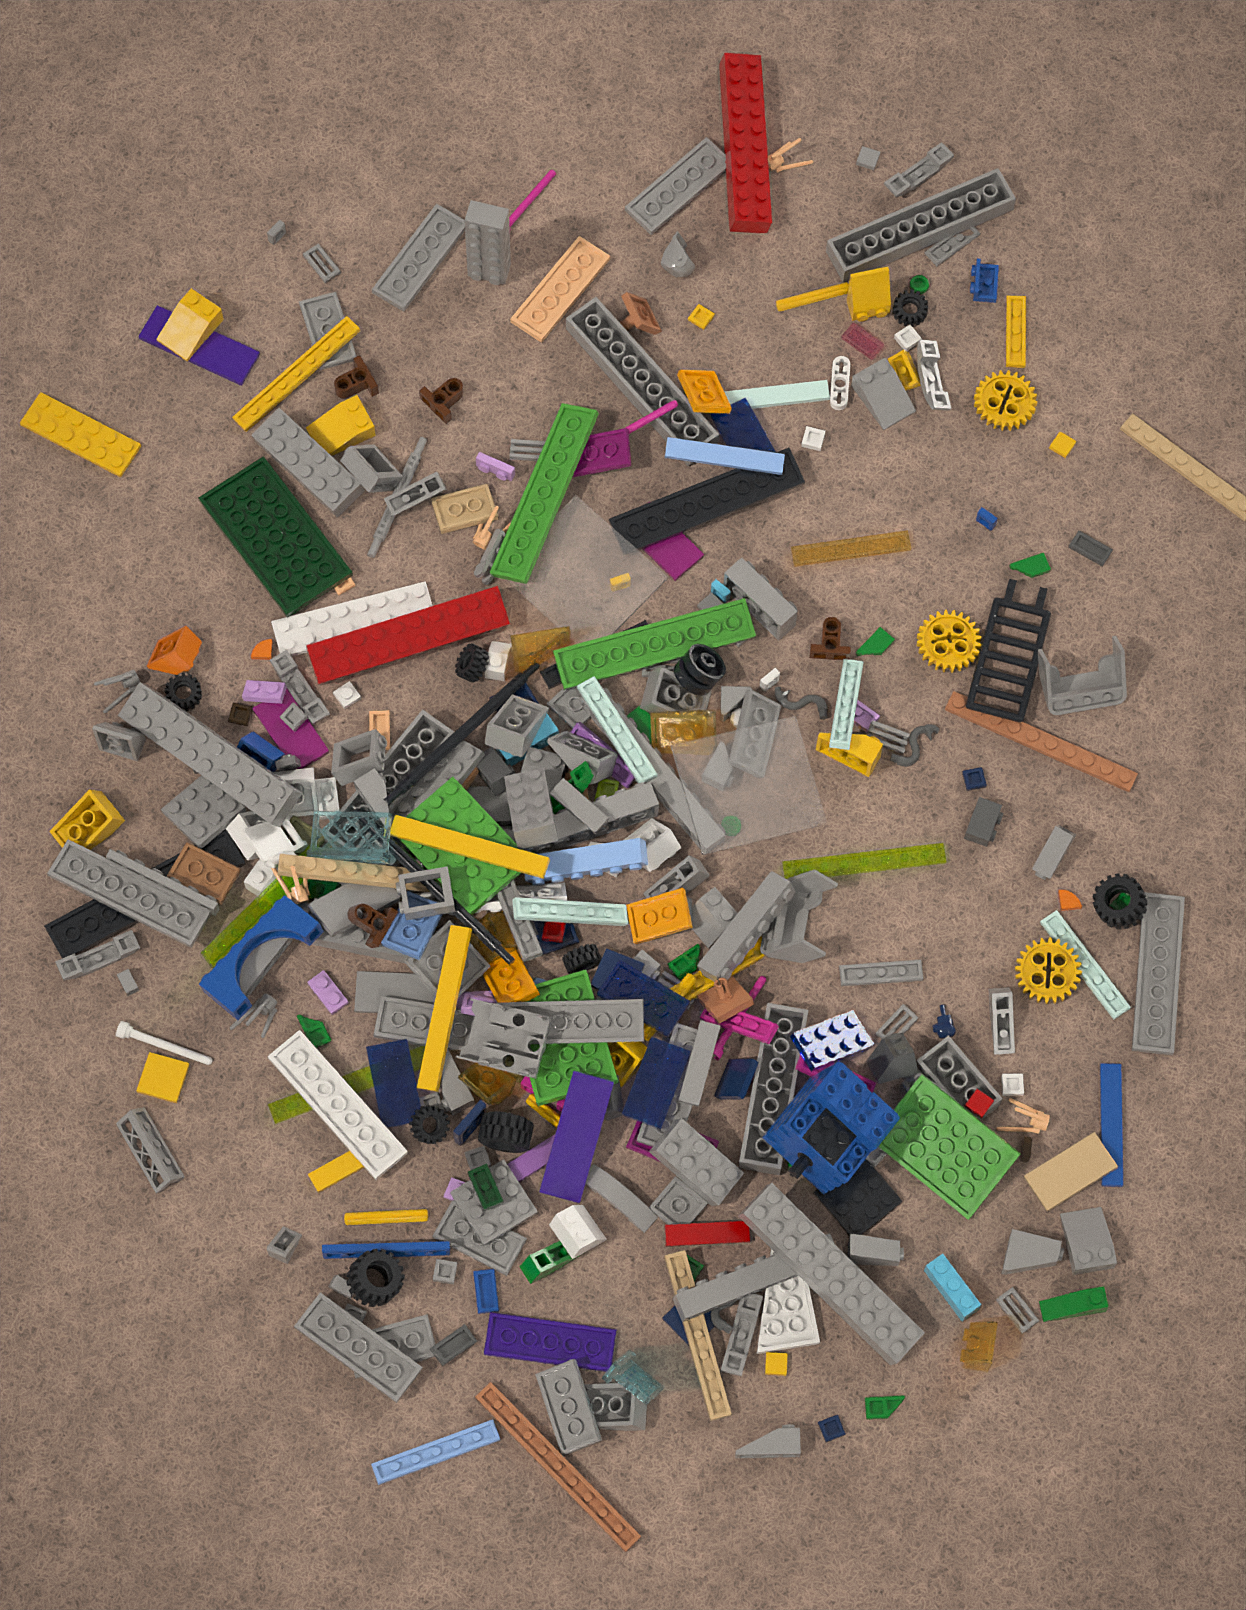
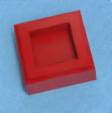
M545 921L542 940L562 943L566 923Z
M976 1089L965 1104V1107L982 1119L994 1103V1100L979 1089Z

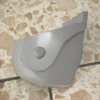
M677 231L663 253L661 266L676 278L687 277L695 269V264L685 251L687 246L685 240Z

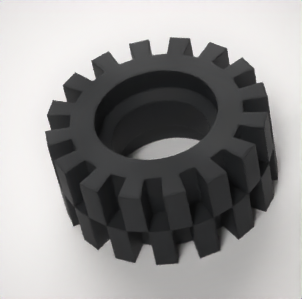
M907 290L903 294L899 293L893 304L892 312L895 320L898 319L899 324L903 322L906 327L907 324L914 327V324L918 326L920 322L923 323L928 312V301L925 300V296L922 295L920 297V292L918 291L914 294V290H910V293ZM912 303L916 305L918 311L914 314H908L903 310V306Z
M473 643L467 644V647L463 648V652L459 653L460 658L457 657L456 661L458 663L455 664L456 675L469 682L474 683L478 681L479 677L483 676L482 672L486 671L485 666L489 663L487 662L489 659L488 651Z
M181 673L182 676L175 675L174 679L171 677L169 679L170 682L166 683V698L180 708L185 709V711H189V708L193 710L195 705H199V700L202 699V690L197 678H192L191 674L186 676L185 673ZM186 686L191 689V694L188 698L180 699L176 696L177 689Z
M596 944L579 946V948H574L573 951L567 952L562 957L568 974L594 969L595 966L600 964L602 959Z
M426 1105L414 1111L416 1114L411 1115L410 1118L413 1120L412 1122L409 1121V1125L412 1126L410 1132L414 1133L412 1136L418 1139V1141L436 1144V1142L442 1141V1137L446 1138L447 1134L445 1132L450 1130L447 1127V1124H450V1120L446 1119L448 1115L444 1113L443 1109ZM431 1116L436 1120V1128L434 1131L427 1133L423 1129V1121Z

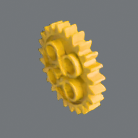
M1000 370L998 376L992 372L991 378L985 376L984 381H980L979 387H976L975 391L977 394H974V407L977 408L976 414H982L980 420L987 419V426L993 423V429H996L999 425L1001 426V431L1004 430L1005 426L1011 431L1013 425L1019 429L1020 423L1026 425L1027 420H1031L1032 414H1035V407L1038 402L1036 401L1037 394L1034 393L1035 387H1029L1031 381L1024 382V375L1017 378L1018 372H1015L1012 376L1010 375V370L1007 371L1006 375ZM1001 387L1003 391H998L996 388ZM1012 387L1009 399L1006 401L1003 413L1000 415L999 411L1002 402L1006 397L1008 388ZM1014 394H1020L1022 397L1018 398ZM993 403L997 407H991L989 404ZM1013 410L1015 414H1010L1007 411Z
M945 610L944 615L937 611L936 618L933 615H929V621H923L924 626H920V633H917L918 641L916 646L920 647L919 654L924 653L922 660L929 659L928 666L934 663L936 664L935 670L942 667L945 673L946 669L950 668L951 673H953L955 667L961 671L962 665L968 668L969 661L974 663V656L979 655L978 649L981 648V643L978 642L981 641L982 637L978 636L980 630L974 629L976 623H969V616L963 619L962 612L956 616L955 610L952 611L951 615ZM960 629L962 633L957 634L953 630ZM939 630L942 632V635H936L933 631ZM961 647V648H963L965 651H964V652H958L955 648ZM936 649H942L945 653L939 654L936 652Z
M1049 937L1048 943H1045L1044 939L1041 938L1040 944L1033 940L1032 948L1026 945L1027 953L1020 951L1023 959L1017 958L1016 960L1021 966L1015 967V971L1020 972L1015 975V979H1022L1018 983V987L1025 986L1023 994L1030 992L1029 999L1037 996V1003L1043 998L1045 1004H1048L1049 999H1052L1053 1003L1056 1004L1058 997L1064 1001V994L1071 997L1070 989L1076 991L1077 986L1074 983H1080L1081 981L1076 976L1082 975V971L1077 969L1081 967V962H1075L1079 955L1072 956L1074 948L1067 950V942L1062 946L1059 945L1060 939L1052 943L1051 937ZM1050 953V954H1051L1050 987L1047 989V988L1045 987V985H1046V971H1045V970H1046V967H1047V954ZM1035 956H1041L1043 957L1044 962L1042 964H1036L1034 963L1033 958ZM1061 957L1065 963L1058 966L1054 963V959ZM1040 976L1043 982L1038 985L1034 984L1032 978ZM1060 977L1064 983L1061 986H1057L1052 980Z

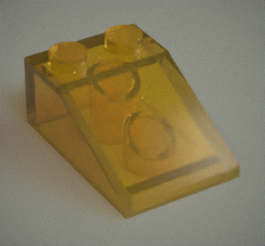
M570 626L510 635L514 671L523 672L535 663L541 665L554 656L553 650L569 646Z
M685 710L650 713L653 749L657 748L660 753L707 756L715 752L717 748L716 711Z

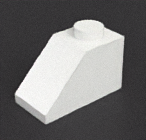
M491 642L488 650L489 659L487 660L489 663L485 666V678L505 681L512 644Z

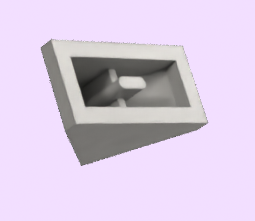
M721 686L720 720L724 722L732 715V711L741 707L746 690L753 689L750 687Z
M283 1226L267 1246L268 1255L288 1264L302 1234Z

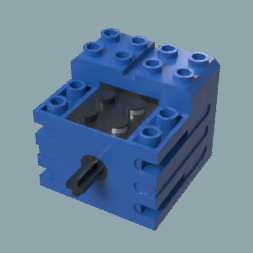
M839 1061L810 1077L762 1137L792 1165L788 1170L790 1176L798 1179L802 1174L822 1194L841 1186L842 1183H847L867 1156L878 1148L900 1119L899 1115L876 1093L868 1090V1086L846 1065Z

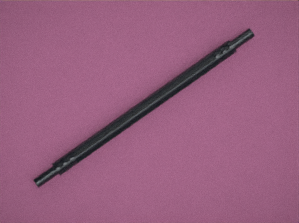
M534 661L525 671L519 672L395 786L396 788L383 799L388 803V806L401 794L404 795L506 702L512 694L518 691L528 681V678L540 668V665Z
M359 808L354 810L353 815L366 826L365 829L410 873L425 870L374 820L371 821ZM435 879L420 881L440 902H445L441 884ZM453 897L455 912L452 913L466 927L471 928L472 932L493 953L496 952L505 962L512 965L515 959L502 947V943Z

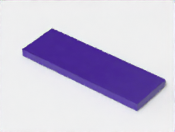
M157 305L138 337L142 341L181 358L157 341V337L173 313ZM214 331L188 362L242 386L257 361L260 352Z
M573 1070L540 1186V1193L580 1203L614 1081Z
M490 1312L484 1355L559 1365L571 1359H576L580 1369L611 1373L617 1330Z

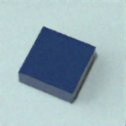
M982 767L962 771L966 791L987 786Z
M838 1414L818 1422L825 1443L846 1435Z

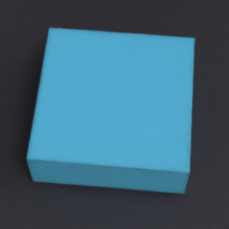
M715 579L711 583V592L722 602L726 603L730 599L731 591Z

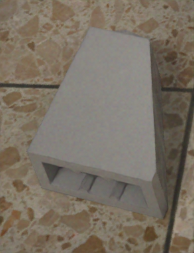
M1060 825L1055 826L1032 868L1036 871L1035 875L1044 880L1046 878L1051 879L1077 834Z
M1012 1229L1001 1274L1007 1275L1055 1266L1057 1261H1061L1064 1248H1061L1062 1241Z
M850 1234L848 1258L855 1265L898 1266L900 1260L904 1258V1248L900 1247V1241Z

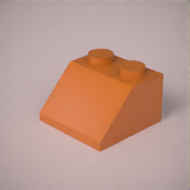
M184 626L158 640L147 667L152 670L175 675L183 671L187 672L194 665L193 661L199 653L202 641L187 626Z

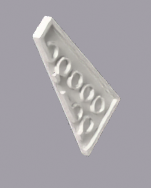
M771 1249V1252H770V1257H771V1256H774V1255H773V1252H774V1251H773L772 1249ZM800 1276L766 1288L757 1354L819 1344L820 1339L809 1285Z

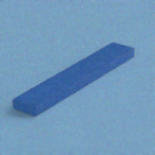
M1101 1063V1142L1118 1166L1116 1170L1101 1178V1186L1123 1187L1121 1064Z
M450 1241L322 1245V1254L324 1259L358 1258L368 1250L370 1252L372 1249H377L379 1252L381 1249H384L386 1254L390 1252L394 1254L393 1257L449 1256Z

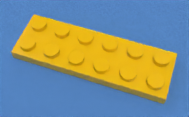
M42 392L39 393L20 422V425L119 477L123 475L141 448L140 443Z

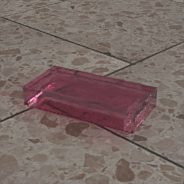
M852 323L841 336L842 340L871 360L884 347L882 342L855 323Z

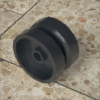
M703 644L692 645L674 666V674L680 685L688 692L699 696L707 695L726 673V667L720 655L712 648Z

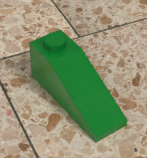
M558 1241L530 1254L519 1267L529 1283L532 1284L547 1277L574 1259L571 1258L563 1244Z
M1104 1286L1039 1301L1043 1322L1104 1313L1108 1309Z

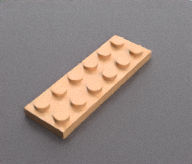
M578 236L511 317L510 322L542 343L609 262L610 255Z

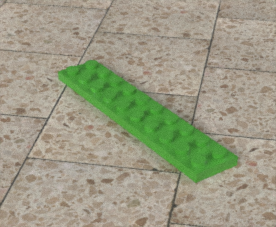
M561 404L490 570V574L494 577L524 584L528 583L599 415L597 410Z
M743 598L553 650V655L563 689L566 690L577 687V685L594 676L599 681L682 658L694 644H703L715 649L755 638L756 633L746 600Z

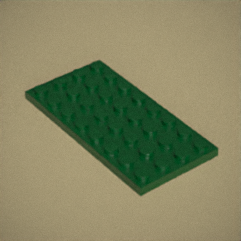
M264 456L198 497L201 505L287 618L353 576L351 569Z

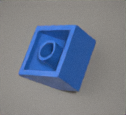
M255 732L242 737L237 748L271 772L277 770L275 761L281 760L280 758L285 755V753Z

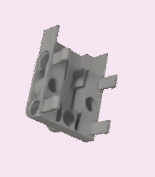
M471 998L470 1000L473 1001L471 1010L475 1017L468 1044L461 1048L460 1056L456 1055V1058L536 1079L542 1055L546 1049V1039L552 1017ZM518 1015H523L525 1018L522 1026L516 1024V1017ZM534 1040H537L540 1047L537 1051L533 1052L530 1045ZM511 1055L515 1061L511 1067H508L505 1060Z

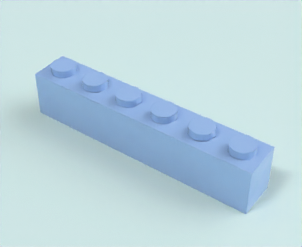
M641 838L541 853L538 855L550 858L544 879L525 874V881L532 883L533 886L544 885V881L550 880L553 883L563 882L564 878L570 877L572 880L582 879L583 875L589 874L592 877L602 876L603 872L608 871L612 874L621 873L622 869L627 868L630 870H640L642 866L648 865L646 841Z

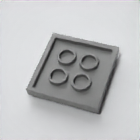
M201 775L166 804L161 811L195 846L202 849L225 830L239 813L246 812V809L239 801Z
M450 920L432 935L420 960L409 957L405 961L407 966L435 997L450 926L454 925ZM469 943L458 997L491 967L471 943Z
M504 1159L489 1168L504 1201L503 1204L484 1211L470 1180L450 1192V1195L483 1246H486L538 1213Z

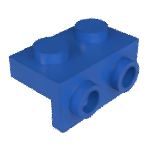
M977 258L976 265H972L971 276H974V282L970 284V293L973 294V301L996 303L999 265L980 264L981 259Z

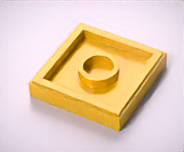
M149 1052L136 1090L137 1093L177 1103L190 1064Z

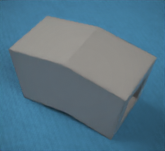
M129 969L117 974L127 996L139 991Z
M334 1275L328 1286L330 1289L349 1299L354 1294H350L349 1289L351 1286H347V1280Z

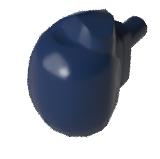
M942 1004L940 1005L941 1016L937 1017V1023L932 1026L933 1032L937 1033L940 1039H945L947 1036L951 1038L955 1035L956 1029L951 1015H946L945 1005Z

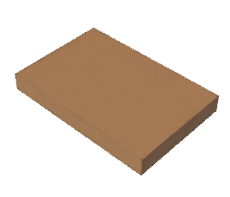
M186 842L167 878L174 877L181 882V885L187 888L192 886L199 891V894L203 896L210 895L217 900L219 905H222L241 869Z

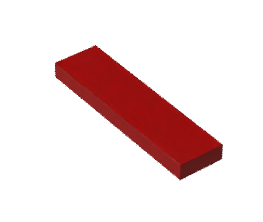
M743 1221L664 1225L666 1247L750 1242L749 1227Z

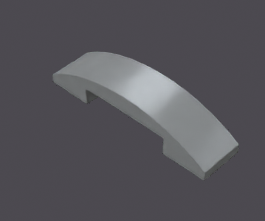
M941 142L928 151L925 158L902 174L898 172L885 181L884 185L895 197L909 193L939 172L950 162L954 154Z
M919 340L917 347L918 373L925 399L932 410L950 411L948 392L943 391L937 361L940 359L937 341Z
M287 650L270 659V663L280 680L286 684L287 689L301 710L309 716L307 719L313 725L330 715L321 699L316 696L299 671L297 664Z
M130 930L113 937L111 942L77 956L72 954L55 961L63 981L88 975L120 961L138 951L140 946L133 931Z
M595 1164L591 1166L585 1185L601 1195L624 1214L631 1223L645 1233L658 1218L656 1214L614 1177Z
M752 1294L740 1299L721 1371L742 1376L763 1296Z

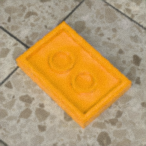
M678 371L677 376L693 412H731V405L715 371Z
M684 888L626 905L634 944L644 943L693 928Z
M517 950L509 953L515 959L512 965L499 958L489 964L491 967L483 973L497 1003L527 1002L540 995Z

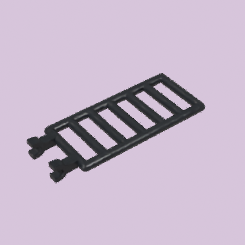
M1009 579L1004 599L999 597L993 599L965 706L969 710L1021 723L1026 715L1039 664L1038 649H1043L1051 612L1043 609L1047 588L1040 587L1035 607L1012 601L1017 580ZM1002 606L1042 617L1040 627L998 616L999 607ZM995 623L1038 634L1036 644L993 633ZM990 641L1033 651L1032 659L1028 661L988 650ZM989 658L1029 669L1027 678L984 668L985 660ZM981 675L1024 686L1023 694L1019 696L979 685ZM980 693L1020 704L1018 713L975 703L976 694Z

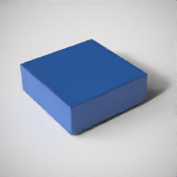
M982 507L976 517V521L990 531L994 529L998 519Z

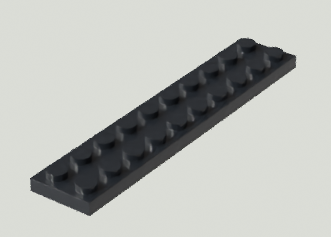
M790 447L776 452L785 454L782 475L735 468L609 518L608 522L623 556L804 485L805 480Z
M226 829L202 848V850L238 868L246 865ZM179 854L153 868L160 870L163 876L167 877ZM93 899L44 925L61 958H65L72 954L76 956L139 921Z

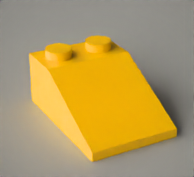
M888 267L850 274L847 304L852 321L858 320L862 322L874 316L882 318L890 313L891 296Z
M191 288L177 304L157 337V341L188 361L224 320L222 309Z
M358 395L340 402L306 427L309 436L331 456L376 436L375 426Z
M819 733L816 744L817 751L870 777L881 757L883 744L878 738L862 734H852L850 749L845 750L829 748L831 733Z
M89 789L49 832L62 848L69 839L91 850L112 835L125 819L102 791Z

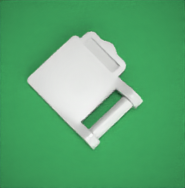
M289 816L286 817L282 825L295 843L294 846L281 827L271 825L267 821L243 830L244 836L263 863L267 862L270 868L278 867L280 854L296 855L295 853L303 852L309 846L294 829L289 821Z

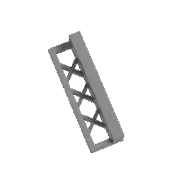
M145 1107L130 1110L116 1123L156 1194L163 1191L169 1184L179 1182L185 1177ZM128 1120L132 1124L131 1132H129L127 1127L125 1126V1123ZM137 1138H140L142 1142V1149H139L136 1145ZM147 1155L152 1159V1167L148 1166L146 1162ZM157 1173H160L164 1180L160 1185L156 1180Z

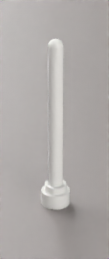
M121 1021L117 1028L116 1037L122 1039L132 1037L206 1065L212 1063V1058L134 1030L130 1023Z

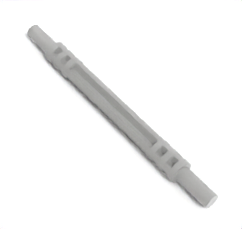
M419 438L414 452L410 454L401 474L403 477L396 485L393 494L409 486L421 460L420 455L427 442L426 438ZM388 506L373 535L374 540L367 554L371 558L375 557L381 542H384L395 516H392Z

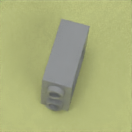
M374 444L350 446L345 450L344 456L340 460L369 493L393 491L403 477Z
M377 729L334 744L331 774L341 786L354 782L374 768L377 773L384 771L386 761L385 750L387 747L386 738ZM370 749V756L350 763L352 755Z
M448 866L398 875L399 882H396L397 894L402 895L399 908L400 913L405 914L406 920L455 912ZM441 878L445 902L409 908L406 890L407 883Z

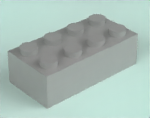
M740 558L724 572L723 585L731 591V596L735 600L745 598L749 613L778 641L796 626L797 607L791 601L788 602L778 588H773L763 574L757 573L751 562H746L743 558Z
M544 768L504 776L513 833L518 849L558 841L549 785Z
M949 1036L916 1061L917 1068L925 1076L944 1089L950 1097L966 1110L968 1109L965 1107V1104L976 1089H979L994 1100V1103L983 1118L1000 1106L1003 1098ZM968 1110L971 1114H973V1115H974L976 1118H978L980 1121L982 1120L979 1116H977L976 1114H974L973 1112H971L970 1110Z
M682 1118L675 1119L649 1151L711 1206H718L744 1174L742 1170Z

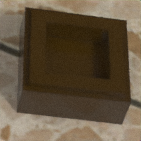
M233 702L228 722L248 726L253 707Z
M1024 1136L1022 1140L1020 1162H1029L1031 1137Z

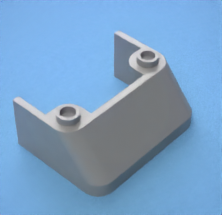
M1112 636L1113 654L1105 655L1099 660L1098 671L1060 677L1058 668L1050 665L1043 650L1038 649L1039 676L1050 713L1062 715L1118 705L1125 701L1127 697L1125 651L1116 636Z
M812 870L787 879L791 882L796 892L793 898L782 908L779 916L775 917L770 923L768 930L763 933L760 950L767 957L805 963L826 955V952L805 941L804 935L809 910L819 906L822 902L823 892L836 888L838 883L817 870Z

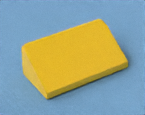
M903 349L888 358L905 391L921 386L919 374L908 351Z

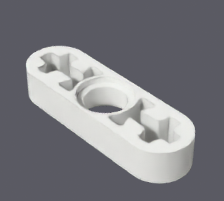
M844 356L836 357L832 366L830 405L835 410H843L848 402L850 361ZM840 362L844 365L843 374L839 373L838 365ZM843 380L846 385L844 387H837L835 381ZM838 393H841V404H837L836 401Z

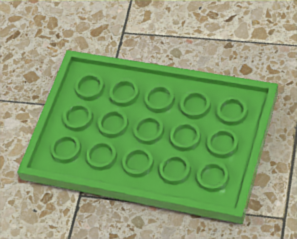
M451 777L406 816L409 819L518 849L517 844L454 777ZM398 838L427 870L448 866L453 897L472 915L521 873ZM436 878V880L442 885L441 878Z
M587 970L535 984L540 995L527 1002L595 1000ZM608 1043L546 1044L537 1078L530 1077L537 1105L541 1106L565 1099L573 1070L614 1081V1084L619 1083ZM540 1044L530 1045L533 1052L537 1051L540 1047Z
M923 1074L894 1109L900 1119L878 1146L968 1220L1021 1155L1020 1152Z

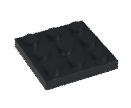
M867 1159L863 1161L847 1183H842L841 1186L835 1187L831 1191L828 1190L825 1194H822L818 1189L813 1192L849 1236L850 1234L863 1235L902 1203L900 1197Z

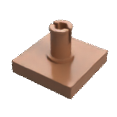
M629 292L621 296L630 314L620 321V324L626 331L634 326L637 329L654 335L662 331L646 299Z
M733 976L728 980L719 978V982L717 980L714 982V987L697 995L699 1002L718 1024L754 1005L753 998Z

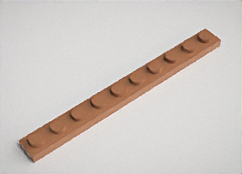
M953 691L945 707L946 711L1130 792L1138 773L1024 722L1019 723L969 710L965 706L967 697Z
M491 1382L475 1396V1399L625 1553L641 1538L640 1534Z

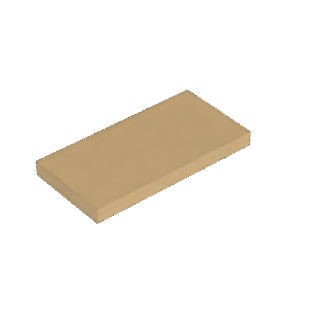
M1094 1132L1029 1172L1024 1178L1048 1212L1116 1170L1118 1166Z

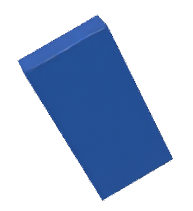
M495 1270L473 1271L478 1314L499 1312Z

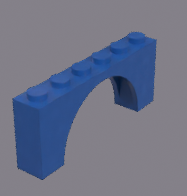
M284 895L274 903L273 908L267 914L261 916L259 922L252 929L245 933L238 944L232 946L230 952L216 963V966L210 973L203 976L199 985L206 995L236 1020H239L252 1007L249 999L243 994L240 985L241 969L248 955L262 943L276 938L297 939L311 946L324 931L318 921Z

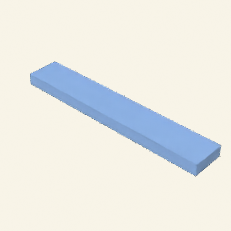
M670 437L667 438L665 458L778 475H782L785 454Z
M492 1419L372 1463L371 1465L378 1485L495 1443L500 1441V1437Z

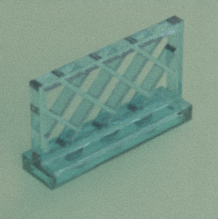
M314 811L310 850H307L306 857L390 864L391 856L388 855L392 814L381 812ZM320 816H326L330 820L323 829L319 825ZM341 817H346L349 823L340 829L336 822ZM360 817H364L368 823L360 830L355 822ZM379 818H385V826L378 830L374 823ZM334 825L339 832L330 839L325 832ZM353 826L357 833L349 839L344 832ZM372 826L377 833L368 840L363 833ZM323 835L328 842L323 847H317V840ZM342 835L347 843L342 848H338L334 842ZM361 836L366 843L361 848H356L353 842ZM379 836L383 840V849H375L372 845Z
M628 1350L613 1362L602 1379L606 1383H610L615 1379L645 1405H648L665 1387L632 1360L636 1354Z

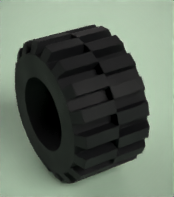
M1117 873L1113 878L1111 875L1106 876L1108 880L1104 881L1102 879L1100 881L1101 886L1095 887L1096 894H1093L1092 897L1095 911L1100 919L1111 928L1115 926L1116 929L1121 930V926L1125 929H1128L1130 924L1135 926L1137 919L1140 921L1143 919L1142 913L1146 914L1147 909L1145 905H1148L1145 898L1146 894L1141 885L1133 877L1129 878L1127 874H1123V877H1121ZM1127 893L1131 895V900L1124 909L1113 910L1109 908L1110 901L1116 894Z
M499 1111L487 1112L482 1115L478 1141L488 1148L502 1152H526L530 1148L534 1125L527 1118L516 1114Z
M372 1249L370 1252L369 1250L364 1252L351 1264L346 1276L349 1279L346 1282L347 1286H351L349 1289L350 1294L354 1293L356 1295L354 1297L356 1301L360 1299L362 1300V1305L369 1303V1307H375L376 1305L379 1307L385 1303L387 1304L400 1292L399 1290L404 1284L402 1281L405 1279V1274H401L404 1270L403 1266L398 1265L400 1261L398 1258H393L394 1254L391 1252L386 1254L384 1249H381L379 1252L377 1249ZM375 1269L379 1271L384 1277V1287L372 1285L367 1279L366 1270Z

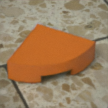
M272 639L258 643L252 651L251 659H272Z
M1058 890L1061 911L1082 908L1081 902L1075 894L1067 890Z

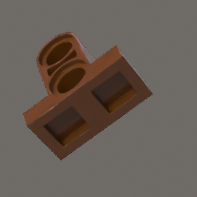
M360 355L353 358L355 369L338 376L334 381L335 393L341 399L349 398L365 389H368L372 397L379 394L378 385ZM360 377L365 378L362 381L357 380ZM341 386H347L346 389H340Z
M450 378L433 393L424 386L419 390V396L447 424L452 420L449 408L462 398L463 385L458 378ZM452 388H457V389H458V390L455 391V392L450 391V389H452ZM438 400L444 401L441 404L436 403Z
M828 617L824 620L821 644H811L809 658L829 660L850 659L851 647L840 646L841 622L839 619ZM832 626V627H834L836 630H835V631H829V630L827 629V627ZM833 645L835 649L830 650L826 646Z
M358 904L349 908L347 916L353 924L370 934L365 945L370 948H376L380 946L398 911L390 907L384 909L381 914L367 904ZM358 909L362 911L363 916L361 919L357 916ZM374 920L379 922V929L374 927Z

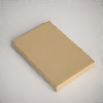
M488 484L431 498L441 534L487 523L495 508ZM496 513V515H495L493 521H494V520H498V514H497V513Z

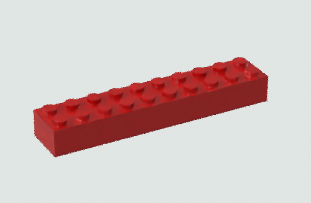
M724 53L719 64L724 150L726 154L729 231L767 233L772 224L761 55Z
M495 586L306 645V650L317 684L320 685L505 627L510 622L499 588Z

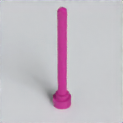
M549 170L510 215L509 227L515 223L556 175L554 170Z
M673 400L625 428L629 430L630 434L678 406V402Z
M760 976L748 993L753 998V1001L766 983L765 976ZM725 1029L717 1040L713 1052L715 1060L719 1061L724 1054L723 1046L733 1031Z

